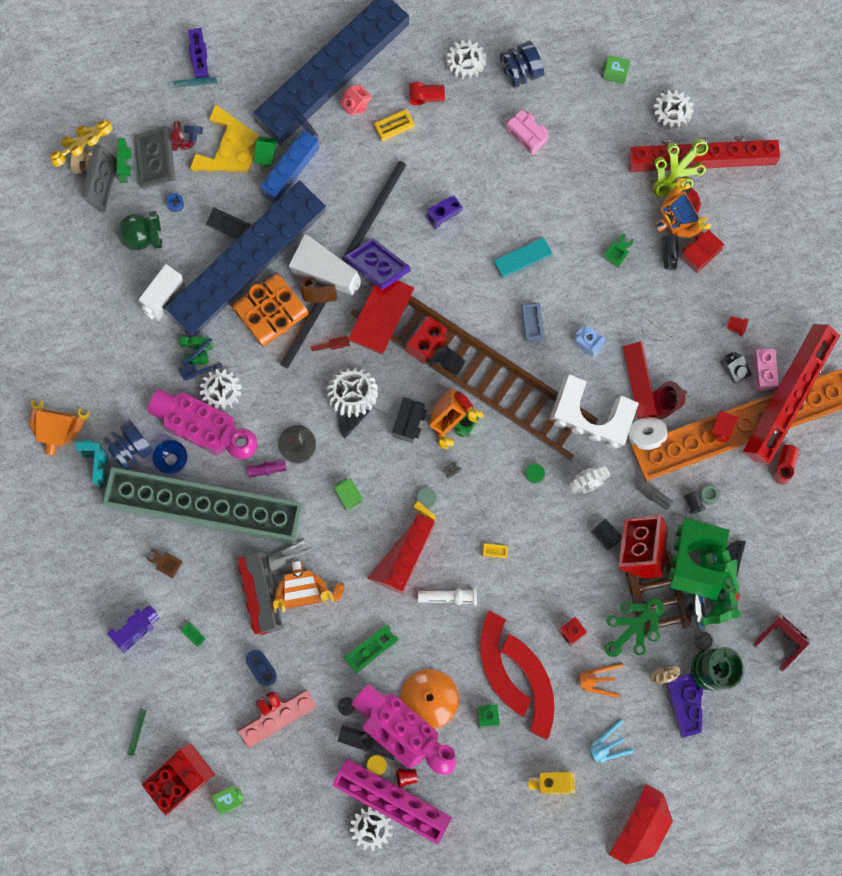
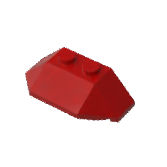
M645 784L611 848L609 856L625 865L655 857L673 822L662 792Z

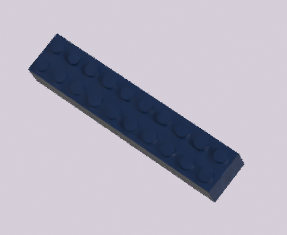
M393 0L372 1L253 112L254 122L271 138L278 139L277 143L281 145L302 126L290 109L293 110L297 107L305 117V120H308L409 25V15Z
M299 180L165 307V313L190 338L195 337L325 213L326 205Z

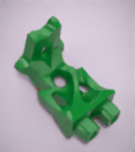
M728 550L715 553L717 558L715 563L712 553L700 555L701 567L723 573L720 591H724L726 594L724 599H721L719 595L717 600L711 599L713 603L711 612L701 618V627L720 624L742 616L738 608L740 586L736 575L737 559L731 560Z

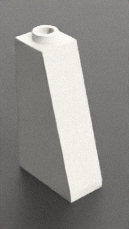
M304 234L289 265L292 273L303 278L313 277L317 283L325 286L335 285L336 290L353 295L361 283L357 271L309 235Z

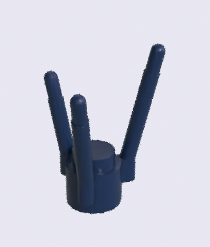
M212 339L206 341L192 355L181 361L182 366L178 369L184 381L222 367V364L219 363L197 370L194 363H189L212 342Z

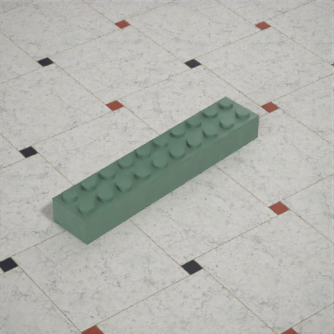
M111 467L103 506L108 510L295 545L303 512V504L300 502Z

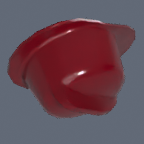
M674 381L664 383L653 392L658 415L651 417L663 420L681 409L685 404L687 391L683 390Z

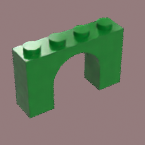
M684 518L682 525L678 524L676 536H679V538L675 540L673 547L676 553H673L671 564L674 567H671L668 579H671L670 588L717 600L722 587L723 573L698 566L690 559L688 553L695 550L712 554L724 551L728 545L730 530Z

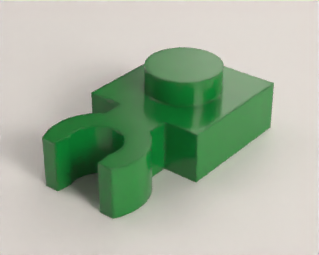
M625 233L620 236L619 244L613 242L603 256V259L617 268L620 267L629 254L626 248H630L634 242V239H631L628 243L624 242Z
M179 337V345L181 348L191 347L197 350L212 338ZM213 341L203 350L204 352L213 350Z

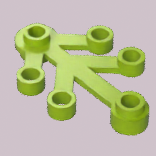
M704 139L694 140L692 149L679 163V147L677 144L670 143L667 146V151L670 155V173L666 178L665 168L667 162L663 157L655 159L654 164L658 175V180L653 184L655 195L660 197L667 196L677 186V182H673L677 177L686 178L682 183L683 187L686 185L684 184L686 181H690L691 188L693 181L689 175H703L706 168L701 162L696 163L694 167L685 168L696 155H704L708 151V145Z

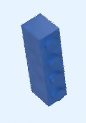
M303 130L261 184V195L275 204L286 193L318 151L319 139Z

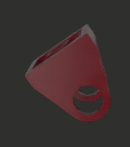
M779 613L752 646L757 647L773 629L776 631L780 627L797 643L794 646L796 649L779 668L783 672L810 644V639Z

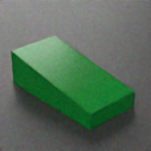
M190 622L180 630L196 647L206 640Z

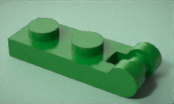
M388 624L344 657L356 674L399 641V638L390 631L391 628ZM382 636H385L388 640L385 644L379 639Z

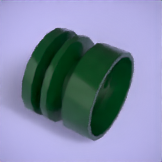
M732 648L705 649L699 651L694 656L691 662V675L696 685L703 690L730 689L736 687L741 682L744 675V665L738 652Z

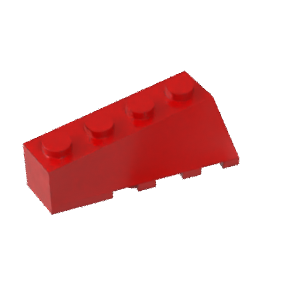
M417 513L413 523L367 579L403 595L435 526V521Z

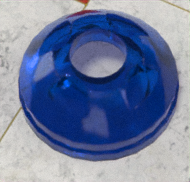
M165 440L155 447L152 460L160 472L174 475L184 469L187 464L188 454L180 442ZM170 454L177 457V461L173 465L166 463V457Z

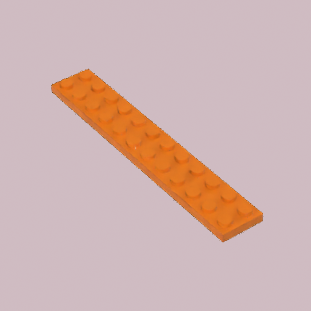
M842 369L816 379L789 429L842 410ZM774 394L725 411L738 417L732 437L728 442H717L714 440V437L710 436L716 415L667 432V439L657 448L647 450L640 449L635 444L632 445L631 448L645 481H650L745 446Z

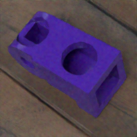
M453 195L428 208L425 217L435 230L448 219L458 215L463 210V206Z

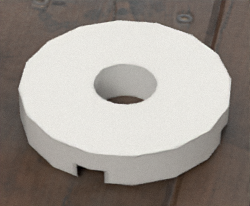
M642 418L631 425L629 439L633 445H637L640 449H654L667 439V428L665 423L657 418ZM646 432L652 433L651 435H644Z

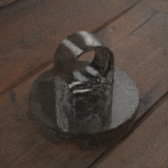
M293 425L281 433L278 440V448L283 458L293 464H301L308 461L315 453L316 439L309 428L302 425Z

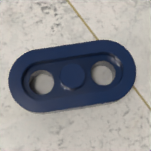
M259 650L250 651L246 656V664L258 682L266 687L273 685L277 680V673L266 656ZM253 658H260V662L258 664H254ZM266 673L271 674L269 680L264 679Z

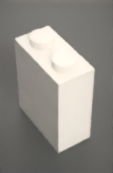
M165 264L139 298L140 308L144 311L143 314L150 320L154 318L159 321L165 314V307L185 287L182 275L167 264Z

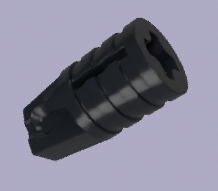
M667 235L662 237L664 269L669 271L677 270L679 256L678 236Z

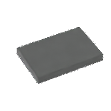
M168 126L135 135L140 188L142 189L176 180L170 128Z
M94 145L81 197L99 212H105L117 169V159L101 145Z

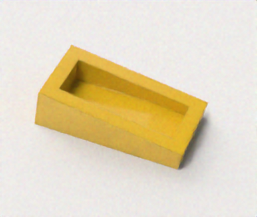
M419 501L416 502L414 510L435 521L436 516Z
M484 543L482 556L506 559L508 546Z

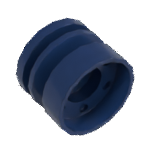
M530 40L517 45V52L513 48L508 49V52H500L499 57L503 73L513 88L519 87L520 83L522 85L526 84L527 77L533 81L544 76L542 60L535 45Z
M130 419L119 426L123 435L119 437L114 431L111 432L115 441L111 442L107 436L103 438L109 453L126 470L131 468L126 462L129 458L134 465L137 464L134 454L137 453L144 459L153 452L151 446Z

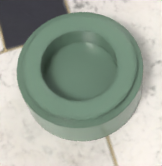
M706 485L701 489V494L699 495L704 504L712 505L717 502L720 493L717 487Z
M422 488L417 494V501L426 508L431 507L436 502V493L431 488Z

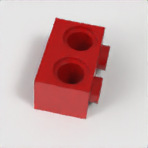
M428 316L407 343L405 352L424 364L428 359H432L437 346H442L446 341L447 328ZM434 332L437 336H431L429 333ZM419 346H424L426 350L419 349Z

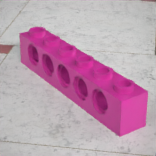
M349 759L343 764L332 785L437 845L453 818Z

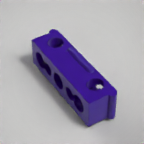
M202 27L188 29L190 60L193 62L195 79L209 77L208 56ZM198 38V44H199V45H196V42H195L194 39ZM199 62H201L202 69H199Z

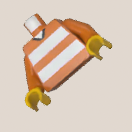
M297 561L290 563L292 574L284 575V579L277 586L274 595L273 612L276 613L277 608H282V613H284L285 609L318 603L326 605L325 600L331 599L334 602V599L327 584L317 574H313L311 570L303 571L302 562Z

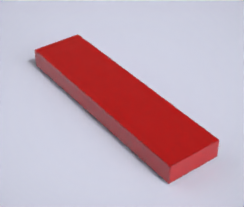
M639 341L625 345L623 350L633 398L638 403L636 409L637 417L642 419L658 415L643 342Z

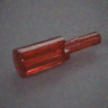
M346 335L329 339L328 343L311 346V350L314 352L327 348L335 350L350 346L349 337Z

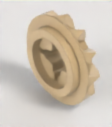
M669 665L652 671L649 678L651 682L656 684L667 683L675 680L681 674L678 666Z

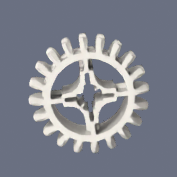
M347 367L346 372L340 370L339 375L334 374L333 380L328 382L329 386H327L326 390L327 399L330 400L329 405L331 407L334 406L335 412L340 410L341 415L347 413L349 418L353 413H355L356 417L359 416V412L365 415L366 409L371 411L372 405L376 403L378 386L375 384V379L371 378L369 373L364 374L363 369L357 372L356 367L353 371H350ZM363 387L368 391L365 397L362 395ZM339 388H341L343 392L341 398L337 395V391L339 390Z

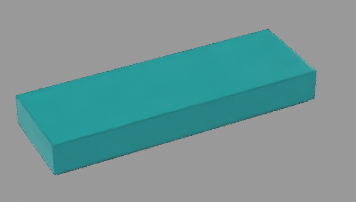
M543 237L494 260V264L501 277L505 278L551 256L553 253Z

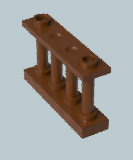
M671 550L666 551L664 567L667 566L668 572H670L671 567H674L671 564L673 556ZM625 571L633 604H645L647 602L643 601L642 594L644 591L671 585V579L668 578L642 584V582H638L636 575ZM673 589L674 597L660 600L663 602L664 607L677 604L680 615L658 620V628L682 623L683 629H687L690 627L689 623H692L691 616L685 613L686 608L681 590ZM656 604L651 606V610L657 608ZM635 611L636 618H639L644 612ZM650 620L645 623V638H647V633L651 630Z

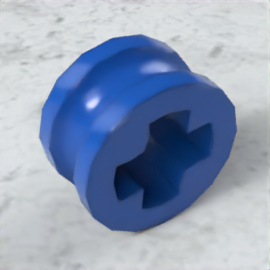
M174 193L168 196L167 206L169 210L179 212L183 209L184 201L181 195ZM175 199H178V202L180 204H176V206H173L171 202H174Z

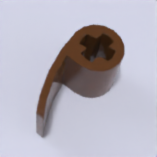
M305 277L299 283L302 299L305 302L324 303L336 301L337 299L335 285L317 287L316 279L313 277Z

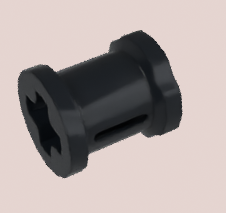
M694 491L683 496L689 505L690 515L706 510L699 496L701 494L700 491Z

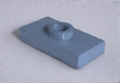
M540 303L522 304L521 312L525 342L545 340Z

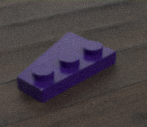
M691 674L679 676L675 680L667 682L666 686L681 738L702 733L701 701L703 689L696 685Z

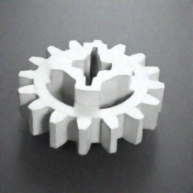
M462 40L460 45L455 42V48L450 47V53H447V66H450L449 71H455V77L460 74L463 80L465 76H468L470 80L473 74L478 77V71L483 72V66H486V60H484L486 59V53H483V47L478 48L477 42L472 45L471 40L468 43Z
M670 90L667 91V95L661 93L660 98L656 99V104L653 107V110H655L654 117H658L657 123L663 122L662 127L664 128L668 125L669 130H672L673 126L677 130H679L680 125L685 127L687 122H690L694 112L691 109L693 103H688L690 97L684 98V92L679 95L677 90H675L674 94Z
M216 369V374L214 375L209 372L210 378L204 377L205 384H200V387L204 389L200 391V395L205 396L202 399L203 402H208L210 406L214 405L216 409L222 407L223 411H226V406L233 408L232 402H239L236 396L242 395L240 391H237L242 389L241 384H237L239 382L238 377L233 379V372L227 375L226 369L222 373ZM223 379L230 381L232 384L224 382ZM219 384L223 387L222 397L219 393ZM211 397H216L219 401H215Z
M596 466L585 469L575 476L576 479L569 483V487L574 494L581 491L583 494L594 491L601 485H604L603 481L610 477V473L605 466L598 469Z
M371 807L368 808V812L361 809L362 815L355 814L357 820L351 821V824L355 825L354 828L350 829V832H355L352 840L358 839L359 841L356 845L364 844V850L368 846H371L372 851H374L375 846L382 849L381 843L388 844L389 842L386 837H392V834L388 832L390 829H393V826L388 825L391 818L385 819L386 815L380 814L377 810L375 812L372 811ZM369 815L378 816L382 820H379L377 822L370 819ZM363 819L365 823L362 830L358 831V825L360 821ZM367 820H369V822L373 826H377V828L375 829L376 838L374 837V835H372L371 832H366V829H368ZM385 826V833L380 839L379 831ZM365 836L371 837L374 843L366 842L362 838Z

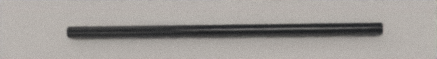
M398 161L341 258L347 265L349 264L345 261V256L357 249L362 243L406 167L404 162ZM327 302L314 304L280 363L282 367L289 368Z

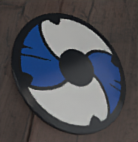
M693 594V603L688 605L685 613L688 616L694 615L697 629L699 632H704L706 626L701 627L700 622L701 618L707 616L705 597Z

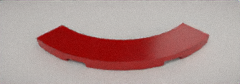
M489 611L484 621L480 640L483 669L490 686L497 696L512 711L524 717L532 699L513 684L505 671L501 659L500 639L506 619Z
M508 634L500 653L506 655L522 669L527 677L534 698L533 719L529 732L548 740L554 720V695L550 679L534 652L519 639Z

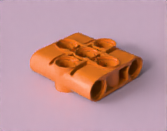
M275 272L262 283L253 285L248 293L231 304L235 313L262 347L279 335L286 334L290 327L309 314L305 306L278 272ZM257 292L263 293V296L261 298H255L254 294ZM285 295L290 297L286 302L280 300ZM269 306L275 308L271 313L265 311ZM253 317L259 318V321L255 324L250 322ZM279 321L286 322L283 327H278L276 324Z

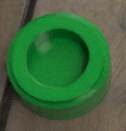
M536 463L529 465L525 473L526 479L534 484L540 483L545 476L544 468Z

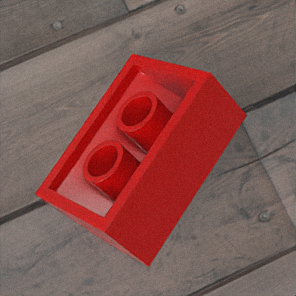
M662 515L624 519L618 565L620 570L642 578L663 577L669 528Z

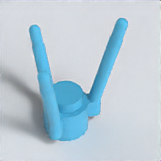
M622 719L591 744L593 747L589 748V751L596 763L599 761L604 763L607 760L634 752V749H629L607 755L610 748L624 741L623 737L606 746L604 743L600 744L623 723Z

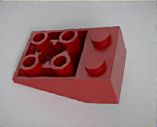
M191 743L179 749L141 785L163 814L167 816L216 774Z

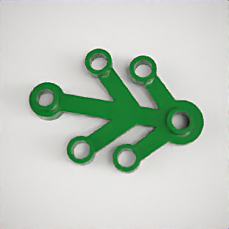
M651 598L645 604H632L627 601L621 603L620 609L623 613L628 614L632 611L644 612L639 618L608 616L606 622L610 627L631 625L616 641L606 644L605 652L608 656L618 657L622 653V646L635 633L636 645L633 651L636 655H644L646 653L644 645L645 623L649 619L651 630L647 633L648 640L657 642L660 639L658 619L664 612V604L658 598ZM625 604H629L630 609L628 611L624 610ZM656 604L657 610L653 612L651 606ZM613 617L616 619V623L614 625L610 623V620ZM653 632L657 634L654 640L651 638V633ZM612 645H614L616 648L615 652L613 653L610 652V647ZM638 646H642V653L637 652Z

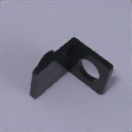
M448 346L436 350L429 365L432 366L440 363L457 376L466 361Z

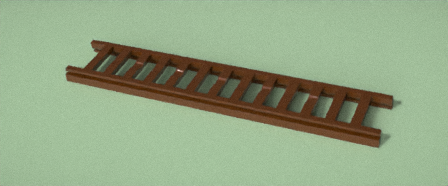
M411 296L406 308L409 305L417 310V312L400 336L396 337L393 335L390 341L406 350L407 343L405 341L423 316L431 317L446 327L448 331L446 341L442 346L438 345L436 350L448 346L456 336L464 341L456 352L459 356L463 358L470 347L479 351V354L461 379L438 364L430 366L429 359L425 364L569 460H572L574 454L562 447L572 433V429L566 427L557 441L554 442L546 436L554 425L553 421L548 419L540 432L530 426L548 399L556 401L559 392ZM353 309L351 315L358 319L360 312ZM488 357L495 364L478 388L474 389L467 383L484 359ZM503 367L511 372V374L491 400L483 395V393ZM520 378L527 384L509 410H506L499 403L516 379ZM535 388L542 395L523 421L515 416V414L532 389ZM580 407L581 414L585 420L596 425L598 418Z

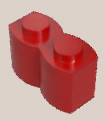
M709 229L705 233L701 231L695 237L696 242L692 245L688 243L682 250L681 259L696 273L701 271L716 257L725 245Z

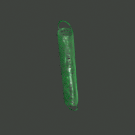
M141 708V714H140V719H139V723H138V728H137V732H136V737H135V741H134V745H133L132 754H131V749H132V744H133V739H134V734H135L137 719H136V723H135V726H134V730H133V734H132V738H131V743H130V747H129V751H128V755L131 754V758H132V755H133V756L135 755L136 748H137V744H138L139 737H140V733H141V729H142V725H143V721H144V717H145V713H146V710H145V711H144V716H143V709H142V708Z

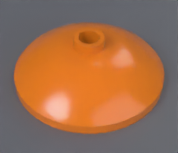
M427 669L414 673L406 680L401 690L400 700L435 729L444 726L454 717L459 705V693L455 683L448 675L438 670ZM428 694L433 695L434 699L432 701L426 700Z

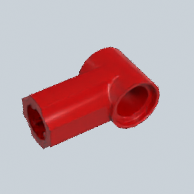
M412 82L408 85L409 103L411 105H423L425 102H445L444 84L425 85L422 82Z
M790 444L783 445L777 468L773 474L776 483L781 485L787 484L793 477L800 450L796 446ZM780 471H785L788 477H783Z

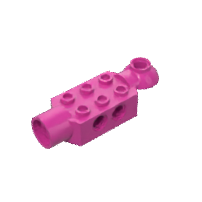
M158 389L149 403L147 412L163 420L164 427L168 432L216 456L227 449L234 458L246 459L252 456L257 449V438L253 432L245 428L236 429L232 416L183 392L173 396ZM239 439L246 440V444L244 446L236 445Z
M368 684L354 699L351 705L364 716L362 729L407 768L420 764L425 757L428 766L437 774L447 775L454 771L456 756L452 747L441 745L438 742V732L393 693L383 696L371 684Z

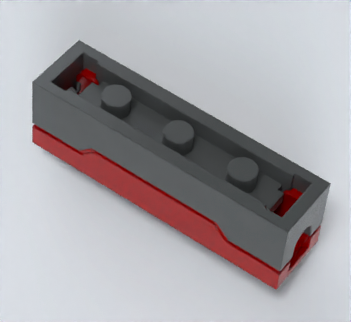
M257 552L238 558V570L242 575V589L247 598L246 607L250 613L252 631L255 635H265L284 629L279 608L276 609V613L273 612L275 588L267 553Z

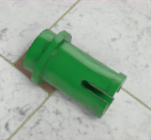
M201 351L189 363H194L195 365L202 364V366L209 364L208 353ZM184 354V360L192 354Z

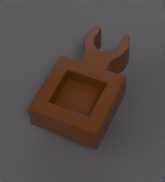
M151 549V552L155 553L156 557L155 559L147 557V560L150 563H157L156 570L174 579L183 561L167 552L162 557L158 551Z

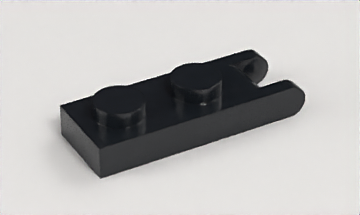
M213 207L206 222V226L236 240L252 226Z

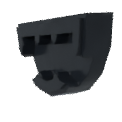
M366 409L365 415L359 412L358 417L355 416V413L351 414L350 418L347 413L341 415L339 429L344 439L370 413V410Z
M738 540L729 544L725 549L728 550L731 560L737 559V576L746 541Z

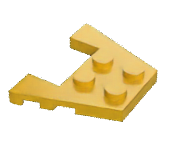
M215 105L209 119L210 122L227 128L215 158L211 159L195 154L190 170L192 172H249L254 161L256 140L259 135L221 107Z

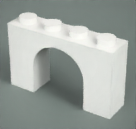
M572 375L564 377L549 420L553 421L554 425L558 427L572 429L571 431L575 434H585L592 441L605 442L606 446L617 449L624 446L638 403L620 396L615 399L609 419L604 425L591 424L585 420L580 411V400L586 381Z

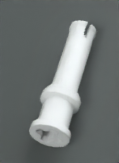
M457 588L455 591L418 590V603H455L457 606L461 604L477 606V588L473 590Z

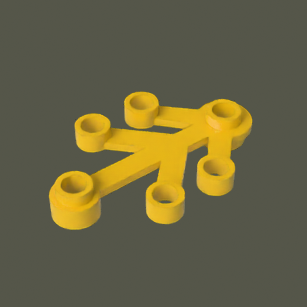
M103 119L91 128H86L85 125H82L76 129L79 137L72 139L69 135L63 137L60 142L63 147L67 148L61 152L56 150L49 155L52 165L58 167L66 161V154L71 152L75 157L83 152L87 144L89 146L95 145L99 141L100 136H105L113 130L112 122Z

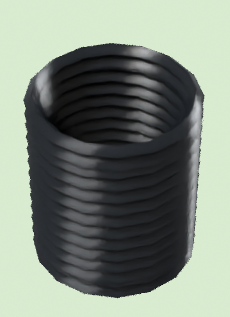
M604 519L591 531L607 550H610L622 539L621 534L618 533L616 528L607 519Z

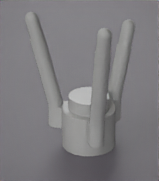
M302 539L296 542V545L292 544L278 552H274L272 556H268L271 571L277 570L278 574L292 572L291 567H283L287 565L286 560L308 553L311 549L307 548L285 556L284 553L303 544L305 540ZM303 567V571L308 570L307 567Z

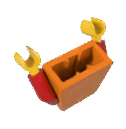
M453 389L447 390L435 403L429 426L434 429L436 436L440 437L438 445L443 449H449L448 446L454 445L453 439L446 438L445 434L467 415V412H469L468 419L470 421L478 423L476 416L483 418V413L474 410L473 404L462 392H456Z

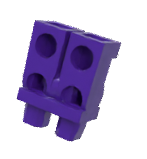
M150 605L142 612L139 608L134 611L135 615L129 617L127 624L117 632L112 628L107 633L123 653L145 636L148 630L151 632L155 629L152 624L160 617Z

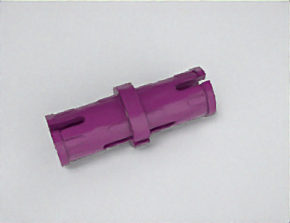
M285 459L274 462L263 461L262 464L247 466L249 478L262 475L270 476L273 473L287 471Z

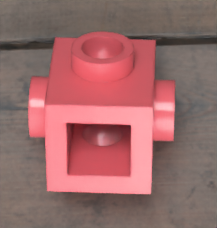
M361 84L345 90L342 94L343 98L339 103L345 112L351 116L358 113L362 114L367 109V104L372 96Z

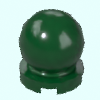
M149 211V216L147 217L135 213L125 216L117 227V236L121 244L134 251L146 249L150 244L153 245L154 249L162 248V239H159L158 231H161V225L157 211Z

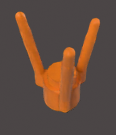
M624 664L585 670V673H580V689H585V692H594L619 698L620 694L592 688L596 687V682L615 681V677H596V675L592 674L624 667Z

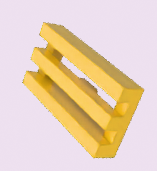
M407 109L374 123V128L377 130L381 141L415 127ZM406 116V118L380 129L381 126Z

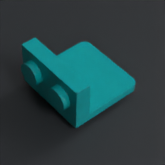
M83 439L82 442H76L75 450L81 457L94 458L92 482L97 488H102V483L106 482V472L103 471L104 464L108 462V453H105V449H103L100 443H93V440Z

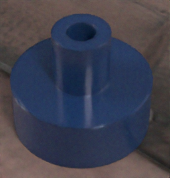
M185 125L184 133L190 134L189 141L197 142V134L203 135V127Z

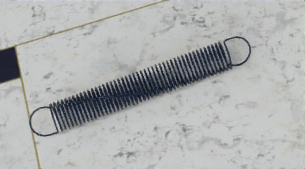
M297 107L293 110L290 109L299 123L306 125V128L305 126L303 128L308 133L311 132L312 135L313 133L314 135L317 134L316 131H313L314 129L309 122L305 120V117H301L303 115Z

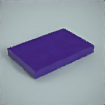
M374 238L345 256V261L382 290L411 271L408 264Z

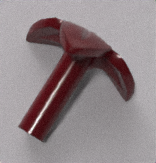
M174 121V129L170 138L171 142H173L171 143L172 151H177L178 147L182 150L192 148L195 142H183L181 122Z

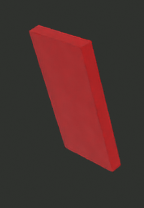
M398 280L383 290L374 284L348 340L380 355H384L413 294L414 287Z

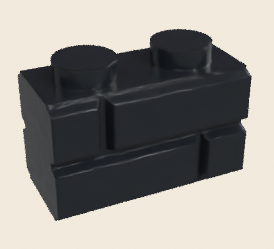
M403 397L391 433L392 437L414 443L415 438L419 439L422 428H419L421 421H425L427 415L424 403Z

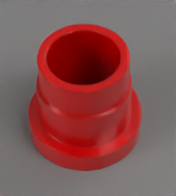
M731 316L727 329L739 333V336L743 337L749 319Z
M415 768L396 769L399 788H404L405 785L418 782Z

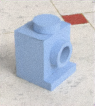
M589 326L585 329L581 327L575 335L577 337L575 344L591 357L596 354L606 340L605 337L600 336ZM586 336H589V337L592 338L593 340L588 341V340L586 339Z

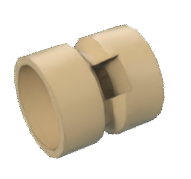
M83 150L78 156L74 157L71 155L72 174L88 172L93 151L86 153Z

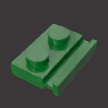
M118 138L117 174L120 183H128V176H131V165H128V161L132 158V149L128 147L125 138Z

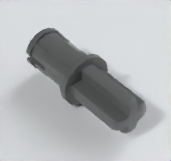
M642 479L636 487L637 490L649 497L650 501L653 500L665 510L669 509L673 503L670 498L659 491V488L656 489L645 479Z

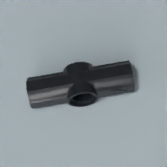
M342 725L337 742L394 761L395 757L368 733ZM370 737L374 742L373 747H364L363 739Z

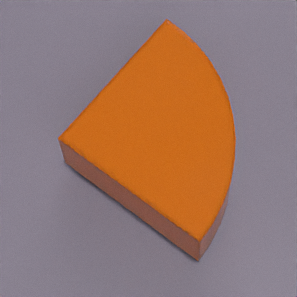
M338 582L333 593L335 602L341 601L345 588L343 583Z

